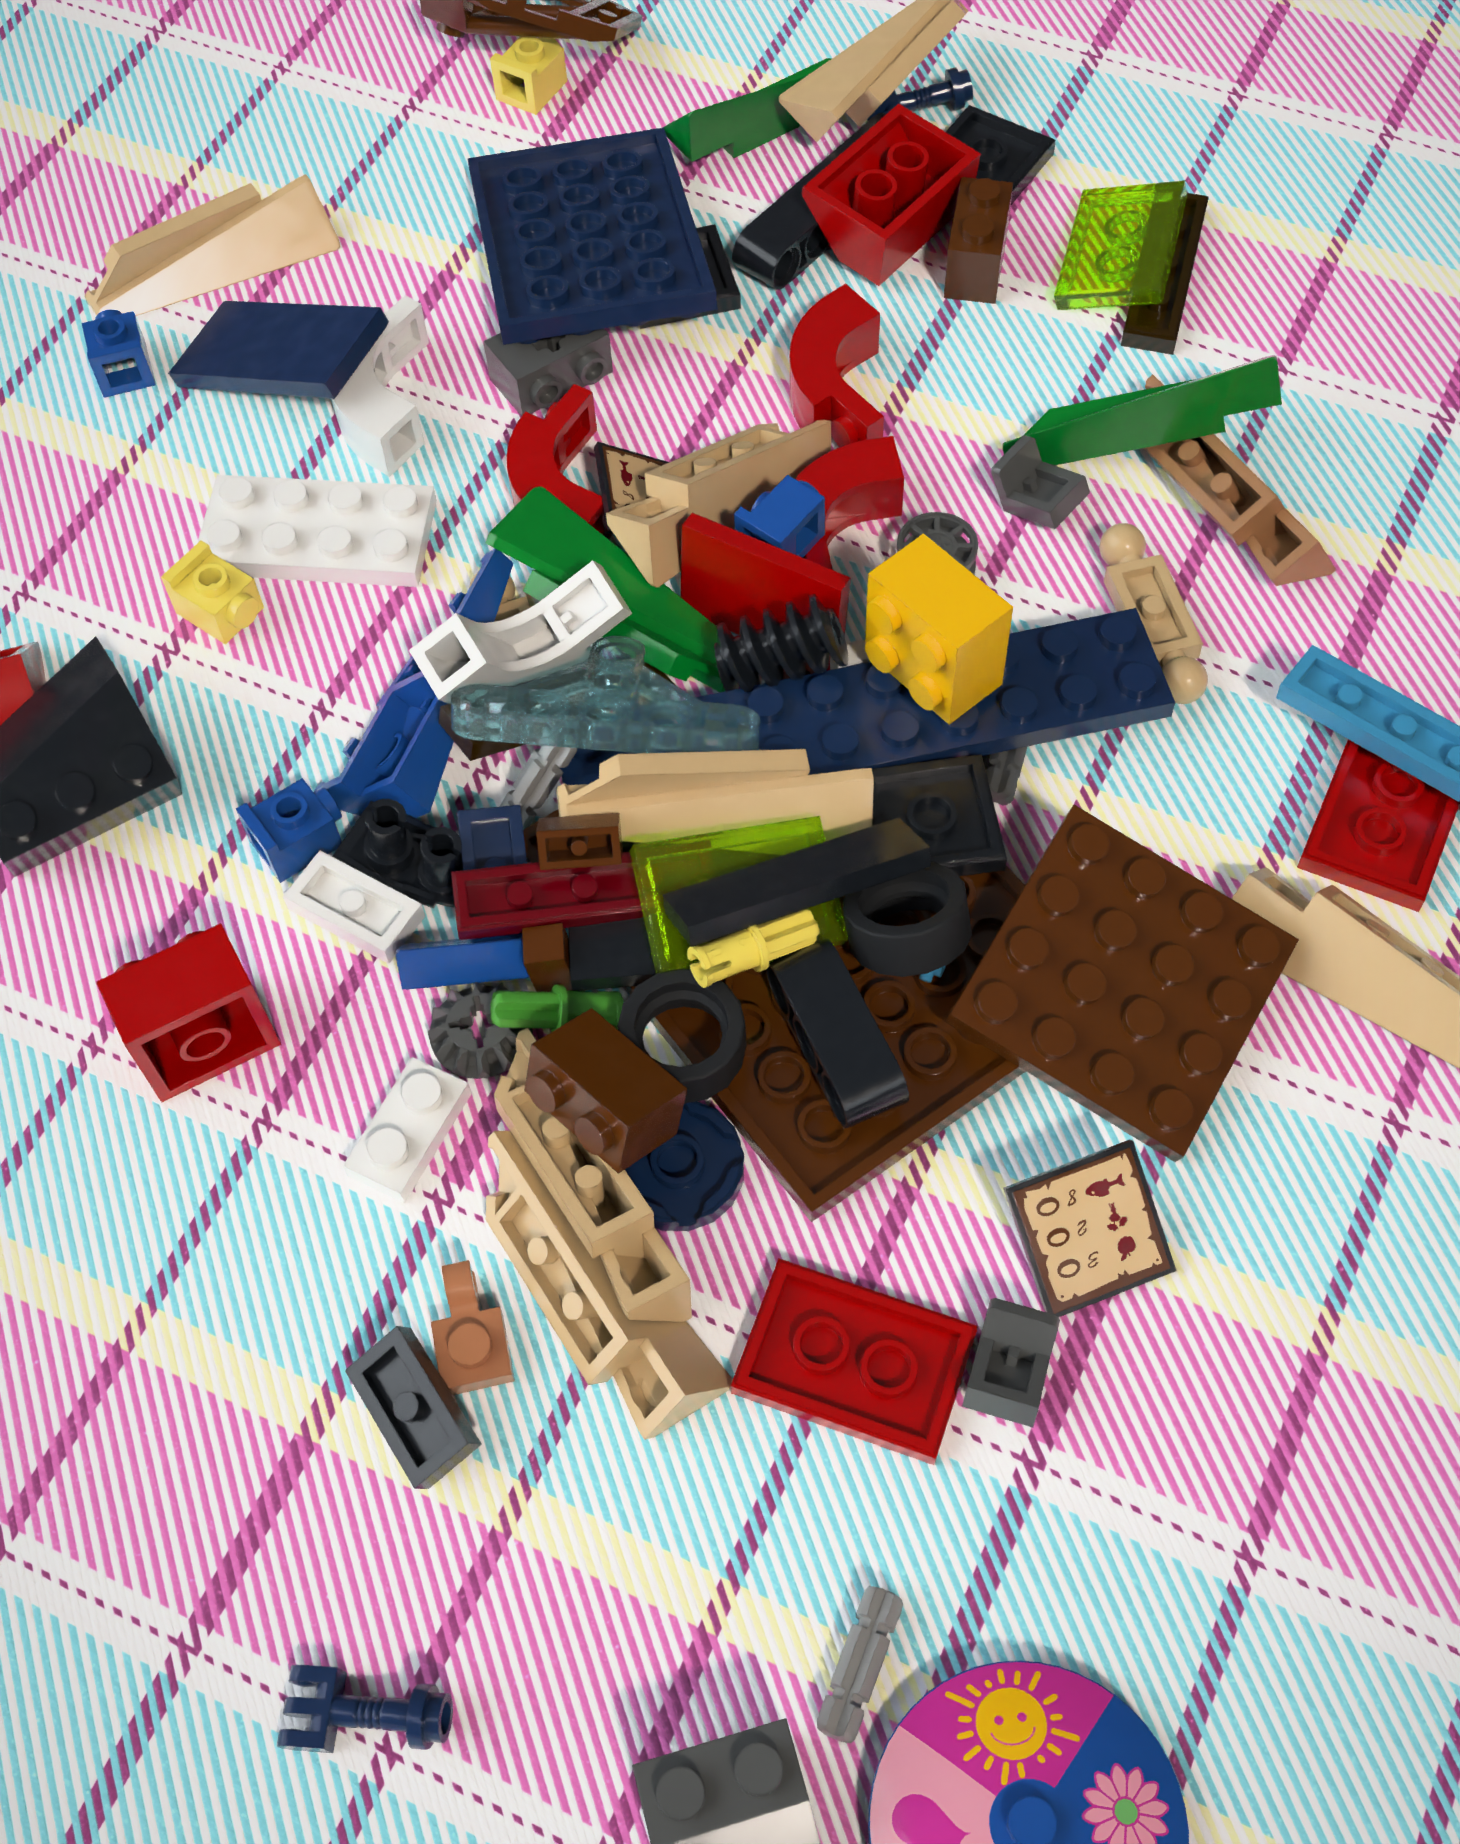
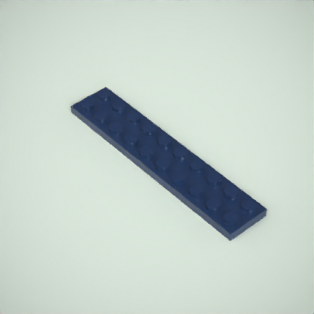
M1136 608L1010 633L1003 684L950 725L933 710H925L920 707L912 698L909 690L890 673H882L871 662L828 670L820 674L804 675L803 679L800 680L783 679L779 681L777 686L769 687L766 683L754 685L752 692H745L739 688L729 690L727 693L724 691L568 723L561 728L575 734L577 737V752L567 767L560 768L563 772L561 779L562 783L567 785L590 784L599 779V764L617 754L806 749L810 767L808 775L861 768L875 769L979 754L984 756L1172 717L1175 700Z

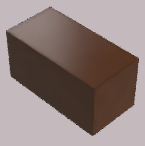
M620 813L538 819L536 836L540 870L622 865L623 846Z
M563 923L522 928L523 962L536 992H551L556 984H563L566 990H573L570 976L569 938Z

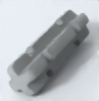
M552 726L546 730L538 743L541 748L533 751L512 786L515 790L509 791L500 806H521L523 830L530 826L537 815L534 810L542 807L562 776L563 772L560 768L567 767L577 752V737L571 731H565L559 726Z
M869 1586L865 1589L856 1612V1618L860 1621L858 1625L852 1624L830 1682V1687L834 1689L832 1696H825L817 1718V1729L826 1736L840 1742L852 1743L856 1739L865 1712L861 1709V1705L863 1702L869 1703L890 1645V1640L886 1636L888 1632L894 1633L902 1611V1599L883 1588Z

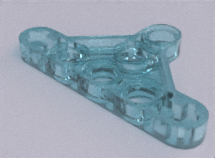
M625 636L600 638L591 646L588 661L516 687L474 684L463 686L455 690L451 695V728L457 735L472 740L631 753L758 750L761 720L754 710L741 705L700 701L645 667V646L640 641Z

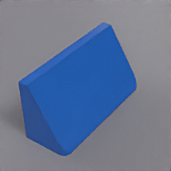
M522 933L467 940L451 939L409 943L396 949V961L402 989L406 990L472 984L475 982L525 979L529 977L523 962Z

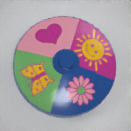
M1004 1661L977 1666L952 1676L927 1692L910 1708L889 1738L878 1762L868 1806V1844H1189L1188 1820L1179 1782L1168 1757L1148 1726L1125 1702L1099 1683L1077 1672L1041 1662Z

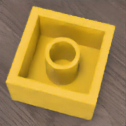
M923 533L868 573L865 652L874 667L882 673H890L909 690L912 698L920 707L925 710H933L950 725L1003 684L1013 606Z

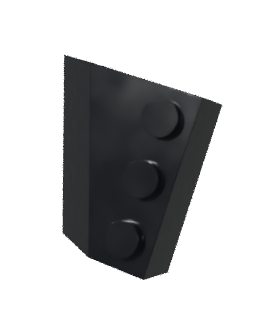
M96 636L0 725V859L14 877L182 795L176 775L121 675Z

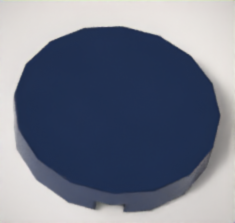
M696 1101L684 1104L677 1135L626 1168L625 1171L653 1210L655 1228L662 1231H691L715 1222L733 1206L744 1183V1152L735 1126L717 1109Z

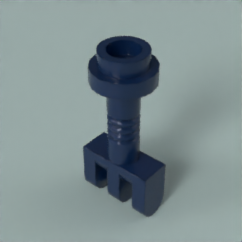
M957 67L945 70V81L923 87V89L919 88L918 90L915 89L897 95L894 90L867 120L869 121L880 112L887 114L897 104H901L912 112L916 111V109L920 110L926 106L930 107V105L934 106L950 101L953 110L964 108L965 102L973 100V87L967 69L958 71Z
M310 1665L291 1666L288 1682L300 1687H316L315 1698H285L283 1715L311 1719L309 1731L294 1728L279 1730L276 1746L278 1748L294 1751L334 1753L338 1727H360L362 1729L367 1727L368 1729L406 1732L409 1747L420 1750H428L434 1742L445 1743L448 1739L453 1718L452 1697L449 1693H439V1689L435 1684H417L413 1689L410 1699H384L383 1697L370 1698L368 1696L343 1695L347 1673L340 1668Z

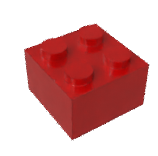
M221 923L205 931L189 933L182 937L177 944L143 960L125 963L113 974L96 981L124 1046L161 1103L282 1045Z

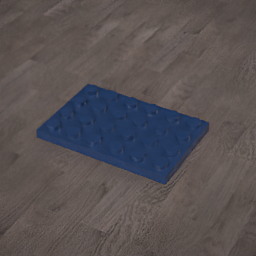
M664 127L467 158L503 345L512 343L531 344L542 338L567 334L586 335L597 329L622 325L635 327L652 320L671 317L690 318L697 316L701 312L718 310L716 289Z

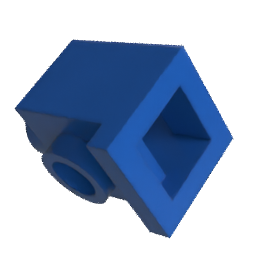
M107 309L98 313L95 320L82 323L88 351L86 352L87 358L104 398L156 385L146 342L134 311L122 313L119 310ZM130 358L135 359L137 366L109 373L107 364Z
M787 475L771 492L765 491L757 498L751 512L740 507L734 513L735 530L803 558L825 535V497L819 494L808 482L797 481Z
M303 778L252 808L247 803L236 808L250 843L280 883L305 869L320 850L330 854L342 843L335 824L336 821L342 818V814L336 802L325 787L322 786L313 792Z

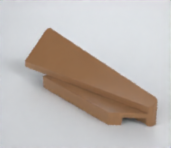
M1152 374L1146 380L1145 388L1150 389L1164 386ZM1215 434L1143 448L1238 546L1243 542L1247 543L1275 586L1328 576L1336 571L1320 542L1283 506L1278 496Z

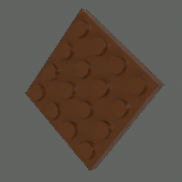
M1073 805L944 1022L1173 1162H1177L1185 1156L1299 939L1078 806Z

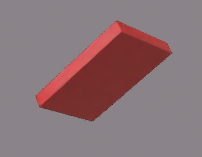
M693 512L682 524L681 598L713 624L717 625L724 622L731 632L740 635V616L747 615L756 630L762 628L763 609L769 608L779 623L785 621L786 602L792 601L802 616L808 614L809 595L816 594L826 609H834L845 636L851 577ZM829 655V666H828L827 671L830 670V655Z
M1348 739L1297 868L1419 912L1425 902L1460 802Z
M778 1258L730 1386L731 1394L935 1465L975 1341L978 1326Z

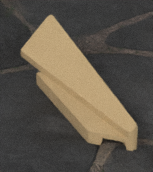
M916 0L780 94L779 102L816 142L823 137L845 112L860 127L969 10L960 0Z
M306 174L296 178L263 200L252 183H249L112 244L104 258V263L107 267L104 278L97 289L87 290L84 297L96 316L101 311L107 309L119 310L122 313L134 311L135 315L138 316L336 251L340 248V242L315 188Z
M816 420V422L792 433L780 431L778 423L757 424L645 473L646 495L651 496V498L607 512V525L646 581L656 588L660 587L681 572L682 524L692 512L735 530L734 513L740 507L751 512L755 501L763 492H771L787 475L795 479L809 464L831 451V421Z
M806 749L617 754L599 764V779L590 784L567 785L564 783L557 787L556 795L559 817L620 813L621 835L624 842L676 847L709 843L710 850L782 856L871 827L873 820L874 777L872 768L808 775L810 767Z
M1267 867L1252 872L1246 877L1231 899L1299 939L1282 974L1460 1069L1459 975L1333 884L1317 891L1311 901H1309Z
M528 1028L519 1031L516 1038V1054L507 1077L501 1076L494 1093L497 1112L593 1259L598 1256L601 1257L622 1311L627 1319L685 1322L691 1319L690 1279L655 1229L654 1212L627 1172L623 1170L618 1174L598 1155H593L586 1151L572 1132L550 1113L540 1110L533 1103L529 1094L524 1091L531 1044L537 1040Z
M510 1130L493 1131L488 1137V1148L493 1149L499 1159L498 1192L486 1196L485 1220L587 1384L593 1385L608 1382L613 1376L636 1427L644 1440L656 1437L730 1389L732 1377L686 1321L627 1319L622 1311L601 1257L598 1256L594 1259L591 1257Z

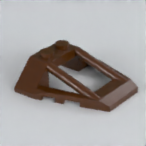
M420 0L422 16L438 22L436 28L440 32L458 38L465 37L466 33L580 39L589 42L615 41L640 28L643 15L612 0H558L569 6L526 4L527 0Z

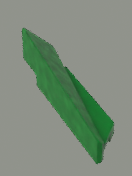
M826 58L758 91L694 110L664 126L666 136L691 162L722 147L733 158L749 152L801 127L780 104L779 96L831 60V58Z

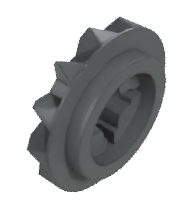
M475 982L470 988L459 992L450 988L447 1000L440 1007H433L430 1030L427 1031L431 1048L437 1060L452 1073L466 1078L481 1079L499 1075L510 1069L516 1054L517 1035L519 1031L526 1028L490 1026L486 1029V1037L483 1038V1047L479 1048L471 1030L463 1029L473 1026L474 1016H477V1011H482L483 1015H486L488 1023L492 1024L490 1004L493 993L498 990L509 991L502 982L497 987ZM528 1028L533 1034V1028Z

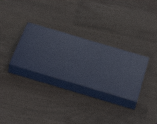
M223 301L168 374L175 384L182 388L335 399L383 333L389 321L381 307Z

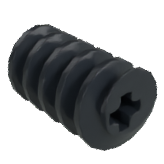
M816 594L809 595L808 614L802 616L792 601L786 602L785 621L779 623L769 608L763 609L762 628L756 630L747 615L740 616V635L735 637L724 622L717 624V642L714 644V651L719 676L726 693L729 690L738 689L739 686L745 692H752L754 685L761 684V678L769 687L777 686L779 681L783 680L784 671L792 680L803 679L806 674V662L815 673H824L829 666V655L838 666L844 667L848 665L846 640L838 616L834 609H826Z

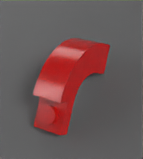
M847 284L827 294L805 313L792 336L789 356L790 403L798 426L801 429L816 422V420L831 421V435L839 447L857 441L883 437L884 416L843 379L850 370L879 353L880 312Z
M573 384L560 401L554 402L549 407L544 419L525 411L512 431L508 443L507 470L514 507L533 488L541 486L606 538L610 539L612 534L607 533L602 496L571 482L563 475L567 466L597 431L592 391Z
M894 436L857 441L841 446L817 458L795 478L797 481L808 482L819 494L825 497V535L803 558L833 570L828 545L841 531L860 522L902 516L904 474Z

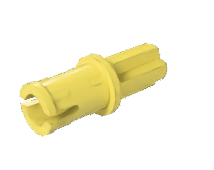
M807 908L759 925L750 926L747 929L701 945L690 946L687 951L688 959L690 961L698 959L700 962L690 964L689 966L695 980L703 988L751 968L756 972H762L769 967V961L813 945L820 933L819 926L812 912Z

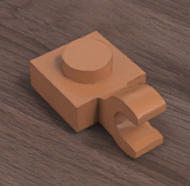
M469 1260L441 1266L451 1317L432 1321L431 1328L438 1371L450 1393L457 1395L514 1382L515 1378L504 1316L500 1306L481 1310L475 1272L471 1270Z

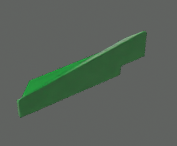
M1265 356L1198 379L1052 408L1024 435L1035 438L1043 462L1060 465L1226 432L1224 416L1282 405L1277 356ZM1021 437L1002 443L1004 454Z
M541 486L533 488L489 532L486 544L535 569L532 570L523 592L539 601L548 596L592 560L602 565L632 612L630 616L602 637L669 676L683 681H687L691 676L717 692L725 691L719 676L714 651V644L717 642V626L665 584L657 588L650 585L628 554L547 489Z

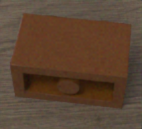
M961 177L947 252L944 298L996 304L1008 233L1013 182L996 181L989 178Z
M591 1008L531 1044L524 1091L529 1094L533 1103L540 1110L550 1113L572 1132L586 1151L593 1155H598L619 1174L677 1135L687 1088Z

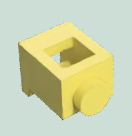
M519 37L503 55L495 53L490 58L496 100L535 115L542 110L567 82L564 48L554 38Z
M202 540L161 576L176 614L225 645L241 629L248 627L264 608L254 578L213 554L210 546Z

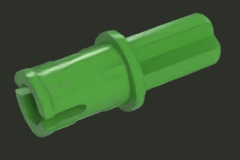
M563 984L554 985L551 992L498 990L492 995L490 1015L492 1024L500 1028L550 1029L552 1032L592 1008L618 1030L617 1026L623 1006V997L619 991L580 992L566 990Z

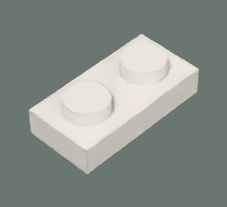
M321 850L283 895L288 910L388 964L396 956V949L406 943L425 918L421 903Z
M411 1057L343 1164L347 1176L405 1204L470 1098L472 1092L469 1083Z

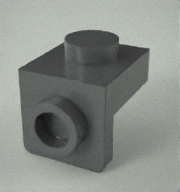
M1023 435L991 469V474L1005 512L1052 529H1056L1090 493L1084 475L1043 462L1035 438Z
M998 1298L991 1299L962 1407L1033 1428L1060 1323L1059 1317Z

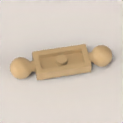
M1115 524L1104 532L1099 545L1101 557L1109 565L1106 567L1104 577L1108 593L1117 612L1133 608L1137 609L1161 667L1164 666L1162 671L1175 703H1192L1204 694L1208 684L1206 669L1196 660L1200 656L1203 642L1162 554L1143 558L1146 550V541L1143 533L1132 524Z

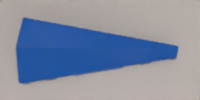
M497 549L486 553L481 559L482 566L467 593H457L448 605L454 614L457 613L475 622L488 623L495 621L514 564ZM412 656L376 704L378 710L361 740L352 738L342 751L349 759L342 773L326 783L320 782L314 790L316 791L322 786L325 787L341 811L361 816L370 801L375 802L379 799H392L399 802L404 807L406 814L414 818L423 816L431 811L454 741L438 723L441 706L448 703L438 700Z

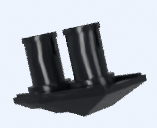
M379 799L375 802L370 801L332 857L422 905L433 909L436 904L455 908L451 872L463 871L461 860L462 844L459 835L450 828L433 827L407 815L404 807L395 800Z

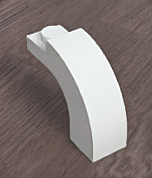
M406 295L388 311L384 312L389 321L387 327L337 397L332 399L342 436L348 446L365 463L388 477L395 473L425 444L416 404L386 388L392 377L429 344L421 303Z
M592 560L548 596L527 610L512 617L488 623L475 622L455 613L413 646L409 652L438 700L451 704L571 671L595 654L590 647L594 642L630 616L632 612L603 566Z

